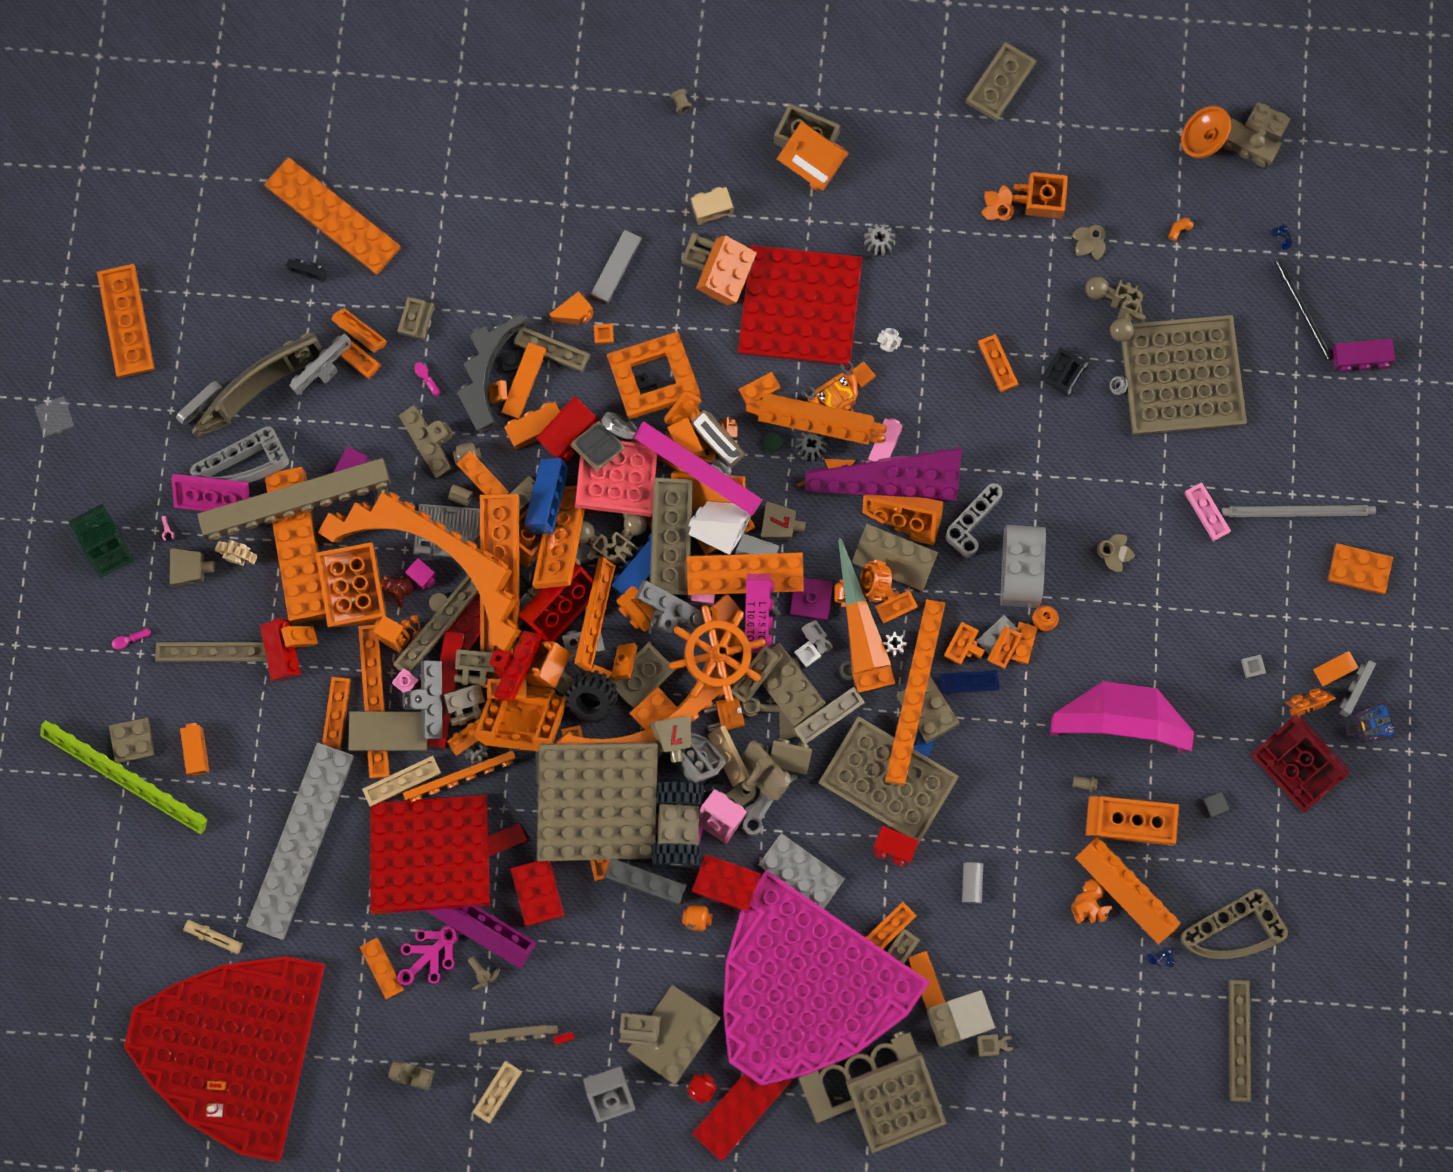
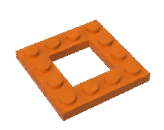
M678 331L607 354L629 420L673 406L684 391L701 397ZM667 356L676 384L640 395L631 367Z

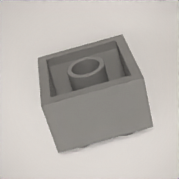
M621 1066L583 1079L597 1123L635 1110Z

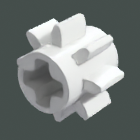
M886 328L885 331L882 330L879 333L877 342L881 343V349L891 352L900 346L902 338L898 337L899 332L897 330Z
M896 632L891 637L886 635L885 638L888 642H883L884 647H887L886 653H893V657H895L898 651L903 654L904 651L901 647L907 645L906 642H902L904 635L899 637L896 635ZM892 641H895L896 644H899L897 645V648H893V645L891 644Z

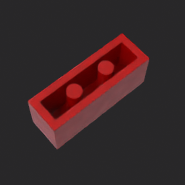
M274 619L260 625L271 681H287L301 675L296 648L285 646L281 631L282 628L291 626L288 619Z

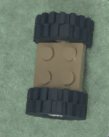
M685 782L657 783L656 805L659 806L658 844L653 845V866L667 868L701 867L702 846L698 845L699 807L703 805L704 797L703 785Z

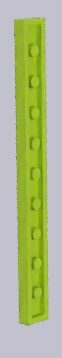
M45 720L41 725L40 736L200 835L206 830L207 819L201 813H196L186 804L173 799L170 794L160 791L152 783H147L136 773H131L121 764L108 759L105 754L99 753L92 749L90 745L77 740L75 736L64 732L56 724H51Z

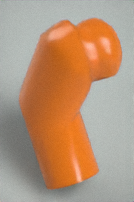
M1183 218L1175 222L1168 238L1172 241H1177L1180 231L1183 229L1191 230L1193 222L1189 218Z

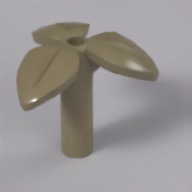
M474 956L468 959L469 964L477 973V980L480 983L474 986L472 990L483 989L488 986V982H493L497 978L500 971L499 967L490 974L481 967Z

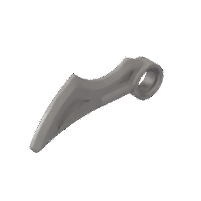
M789 774L791 783L798 778L797 775ZM761 790L758 799L752 805L745 808L747 812L743 822V829L750 836H756L761 832V819L774 801L769 800ZM751 820L758 823V829L755 831H751L747 827L748 822Z

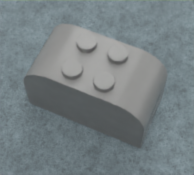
M1006 525L1003 535L1000 606L1038 608L1040 606L1044 588L1045 527Z

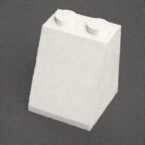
M707 501L704 507L700 506L696 515L691 518L688 525L691 529L688 535L730 555L742 538L751 515L733 503Z

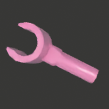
M162 516L164 525L162 538L167 541L166 535L171 533V537L174 540L175 534L170 531L166 516Z

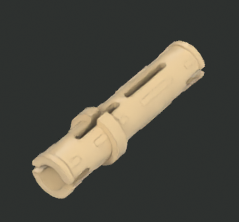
M191 920L187 921L183 930L199 937L201 941H209L235 954L240 952L243 945L242 942L211 930L207 925L202 926Z

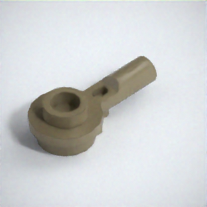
M750 698L747 704L742 702L741 710L744 715L753 717L759 711L779 712V706L760 704L755 698Z

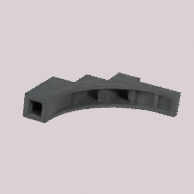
M523 314L512 316L505 324H498L493 327L492 331L486 326H481L470 334L479 355L470 356L463 364L473 383L463 385L460 388L461 390L457 391V394L480 434L497 426L489 404V376L494 360L504 343L512 334L529 325Z

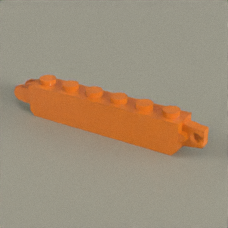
M766 394L763 399H749L746 404V411L756 414L758 421L863 444H869V442L883 443L886 440L884 433H886L887 427L885 424L874 422V418L871 415L773 394Z

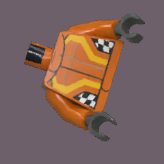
M848 361L849 367L845 369L841 363L840 368L846 372L845 375L843 372L816 390L813 387L807 386L809 394H806L803 390L801 394L804 397H808L810 403L854 412L851 406L856 402L858 387L854 372L852 371L853 364Z

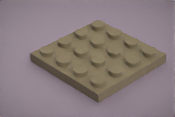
M921 1052L846 1081L872 1153L946 1124Z

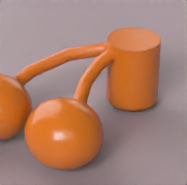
M412 615L410 621L403 620L400 624L405 629L411 628L415 631L411 640L418 635L421 629L417 615ZM411 623L418 624V631L410 626Z

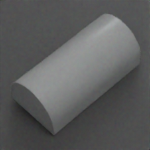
M963 863L962 903L982 904L983 864Z

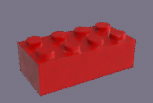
M575 563L570 586L542 588L518 613V616L533 632L540 633L544 642H554L588 605L593 579L580 565Z

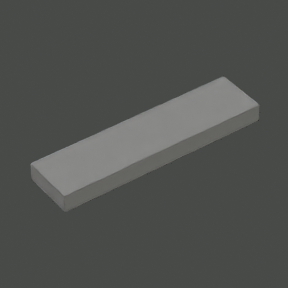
M626 230L623 231L591 296L609 303L641 241V237Z

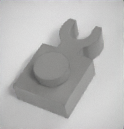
M816 620L801 628L811 644L815 643L820 654L828 652L833 648L832 644L825 639L827 635Z

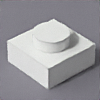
M810 641L794 652L805 668L821 658L820 653Z

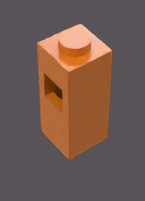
M197 723L186 724L185 728H180L186 774L190 777L208 774L210 772L203 727L197 725Z

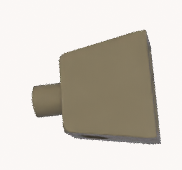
M170 549V585L173 588L203 583L204 573L215 572L214 561L205 562L202 553Z

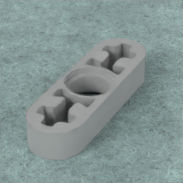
M217 381L210 383L177 414L176 419L182 425L190 423L215 400L223 390V387Z

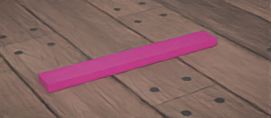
M644 421L633 436V438L753 516L763 499Z

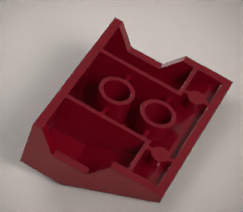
M1298 713L1250 754L1303 813L1351 772Z

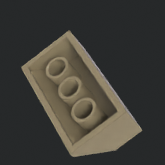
M866 524L852 564L864 568L866 564L873 560L886 562V566L891 570L892 580L923 592L938 552Z

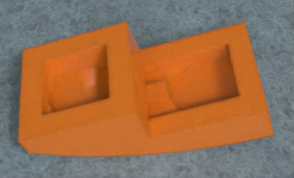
M1350 651L1315 668L1314 672L1324 687L1359 667Z

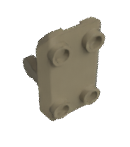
M753 740L740 756L750 776L744 780L742 787L746 791H752L754 787H758L769 800H779L791 784L790 775L787 771H782L765 752V747L762 743H757Z

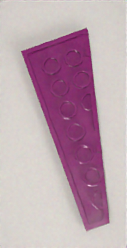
M962 447L950 450L940 449L938 452L932 453L921 452L919 455L913 456L902 455L878 459V461L869 463L865 461L850 466L846 464L842 465V467L831 469L827 467L806 471L805 491L920 497L933 500L957 501Z

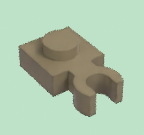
M997 1035L977 1036L979 1057L1000 1055L999 1049L1004 1051L1013 1050V1047L1008 1048L1004 1045V1042L1011 1040L1012 1037L1005 1036L998 1040Z

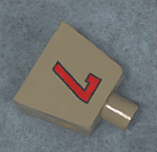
M766 502L761 540L791 541L793 532H805L806 522L795 520V510Z
M690 715L650 722L659 751H670L671 762L683 761L681 749L691 747Z

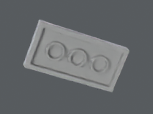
M782 833L758 864L762 869L769 871L823 909L845 880L841 875Z

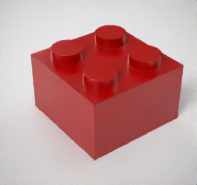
M882 826L872 852L875 853V857L882 860L889 858L893 860L894 865L904 868L905 865L909 866L919 840Z

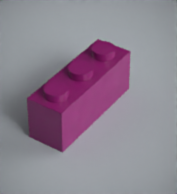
M1392 339L1336 343L1332 348L1334 371L1341 370L1343 373L1350 372L1352 369L1367 371L1373 367L1387 369L1395 362Z

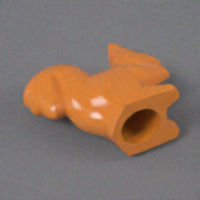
M1089 879L1082 887L1084 892L1080 893L1074 903L1071 904V910L1077 924L1083 922L1085 917H1088L1091 923L1095 922L1096 919L1099 922H1104L1107 919L1109 910L1112 909V906L1099 907L1096 900L1103 897L1105 889L1096 879Z

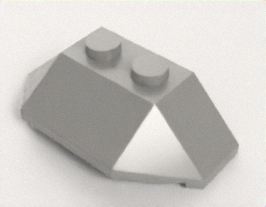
M691 733V747L681 749L683 761L674 762L687 780L693 784L715 776L726 764L725 758L711 741L695 733Z

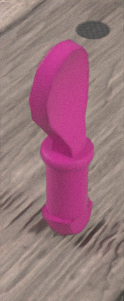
M416 363L414 365L416 374L425 379L424 383L429 387L434 396H439L440 389L433 382L432 377H428V368L423 363Z
M145 628L130 634V637H117L112 641V647L114 649H123L130 641L134 643L139 639L149 637L151 631Z

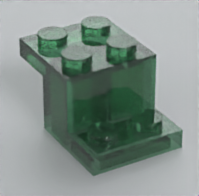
M103 503L68 521L79 539L83 553L100 578L134 561L131 552L124 543L119 528Z

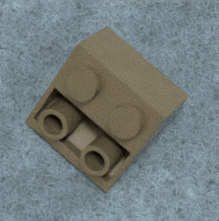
M778 739V741L774 740L770 757L782 771L806 777L812 749H809V745L798 743L796 746L790 744L788 740Z

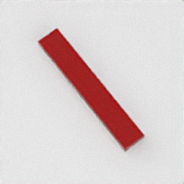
M445 631L440 661H442V694L456 690L457 682H454L455 674L458 675L459 669H455L456 650L463 649L465 634ZM443 697V739H427V746L446 749L452 713H447Z

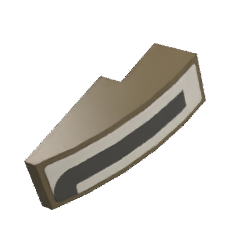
M703 410L691 422L704 440L730 467H734L746 455L711 413Z

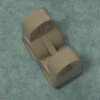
M397 1060L393 1061L388 1078L429 1091L435 1071Z

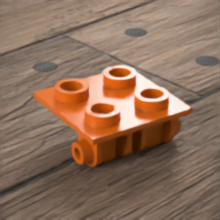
M1320 688L1310 690L1309 694L1293 696L1291 700L1286 701V704L1292 707L1290 709L1292 716L1297 713L1301 716L1306 714V712L1310 713V708L1312 711H1315V709L1326 707V704H1329V701L1334 700L1335 697Z

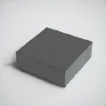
M1222 792L1203 799L1210 818L1230 810Z

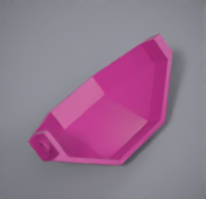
M1105 681L1055 712L1052 716L1050 736H1058L1060 733H1103L1155 740L1177 747V753H1182L1184 750L1192 751L1194 737L1193 730L1157 688Z

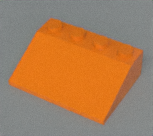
M373 542L316 553L328 628L373 624L379 618L382 619L383 615L387 617L376 549Z

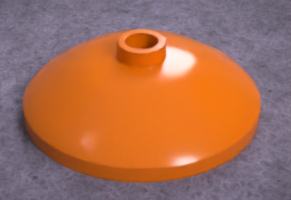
M1218 106L1205 107L1196 112L1183 129L1181 136L1183 150L1193 158H1205L1217 152L1224 145L1230 134L1231 119L1229 114Z

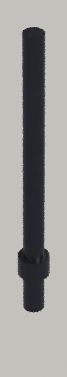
M1281 258L1276 260L1274 263L1281 274L1282 282H1285L1325 359H1331L1333 356L1292 280L1291 272L1287 271Z

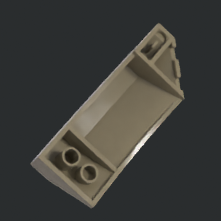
M306 333L296 341L286 342L282 347L264 356L244 370L218 394L193 428V435L198 439L232 424L230 420L259 393L292 372L306 367L310 362H314L323 350L315 333Z

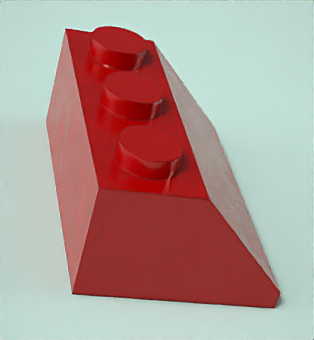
M574 396L536 438L554 458H562L564 462H567L576 452L571 447V443L599 420Z

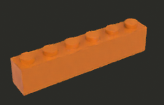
M1098 837L1075 857L1158 945L1181 924L1176 916L1170 913L1162 902L1149 891L1148 887L1142 884L1134 873L1121 862L1120 858L1114 855Z

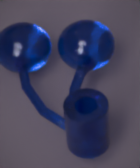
M1281 225L1279 228L1272 229L1271 233L1273 236L1280 235L1286 239L1281 247L1283 250H1287L1293 243L1288 232V226ZM1281 232H1286L1289 236V239L1286 236L1282 235Z
M1169 947L1164 948L1163 956L1159 959L1153 954L1146 956V959L1152 965L1157 964L1158 966H1168L1170 968L1175 965V960L1170 958L1173 952ZM1164 956L1168 958L1166 960L1165 965L1157 963L1158 961L1162 960Z

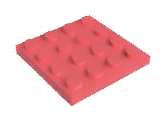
M620 441L625 446V450L598 472L580 456L575 508L651 517L653 480L657 464V453L641 443Z

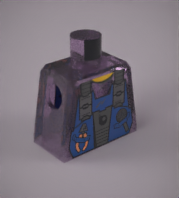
M1386 701L1357 713L1353 716L1355 723L1346 725L1348 736L1358 734L1361 742L1385 741L1397 737Z

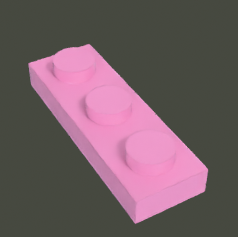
M1202 482L1184 492L1213 542L1231 532Z

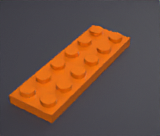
M130 264L98 271L97 275L117 378L120 379L155 371L135 265Z
M577 485L564 487L553 534H542L532 584L535 589L571 585L585 512L583 508H575Z
M803 553L687 556L688 595L746 593L747 573L770 574V581H774V592L804 591Z

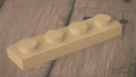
M431 756L362 790L371 807L442 773L434 756Z

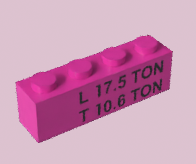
M747 573L745 635L749 642L764 639L766 642L765 646H772V635H768V630L773 626V617H769V611H773V599L769 598L770 593H774V581H770V574ZM764 646L751 649V653H759Z

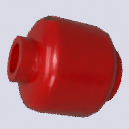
M706 1073L694 1075L687 1087L688 1096L700 1104L709 1102L717 1089V1086L713 1083L714 1078Z

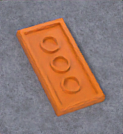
M673 471L671 473V479L693 480L692 511H698L699 507H704L707 501L732 503L686 472ZM726 475L746 488L745 476Z

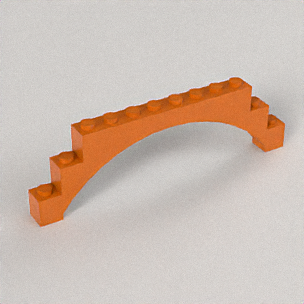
M391 491L389 493L382 492L374 507L366 502L355 503L347 517L339 512L336 514L328 513L318 533L332 542L341 543L343 538L369 530L396 529L421 536L441 547L462 566L477 588L489 621L491 637L488 641L503 651H511L521 630L517 628L518 625L515 622L507 620L517 603V600L512 598V593L503 590L513 572L508 568L509 565L502 560L496 561L492 558L493 555L486 550L480 551L477 549L478 545L469 540L467 542L461 539V534L453 530L451 532L445 529V524L437 520L436 522L432 521L429 514L423 511L419 513L414 509L415 506L407 501L403 503L399 500L400 496Z
M728 594L721 597L709 608L712 611L713 621H726L729 623L732 622L737 611L741 610ZM715 629L718 643H720L726 631ZM734 636L731 637L727 644L728 647L739 645ZM706 661L703 671L706 668L709 661ZM724 663L728 677L736 672V669ZM717 665L709 677L720 679ZM704 685L697 698H693L690 692L686 699L662 720L690 715L692 723L699 717L697 714L702 709L705 711L713 704L712 700L716 696L720 698L724 695L723 687L717 688ZM651 727L629 736L612 739H587L572 736L568 732L555 743L656 742Z

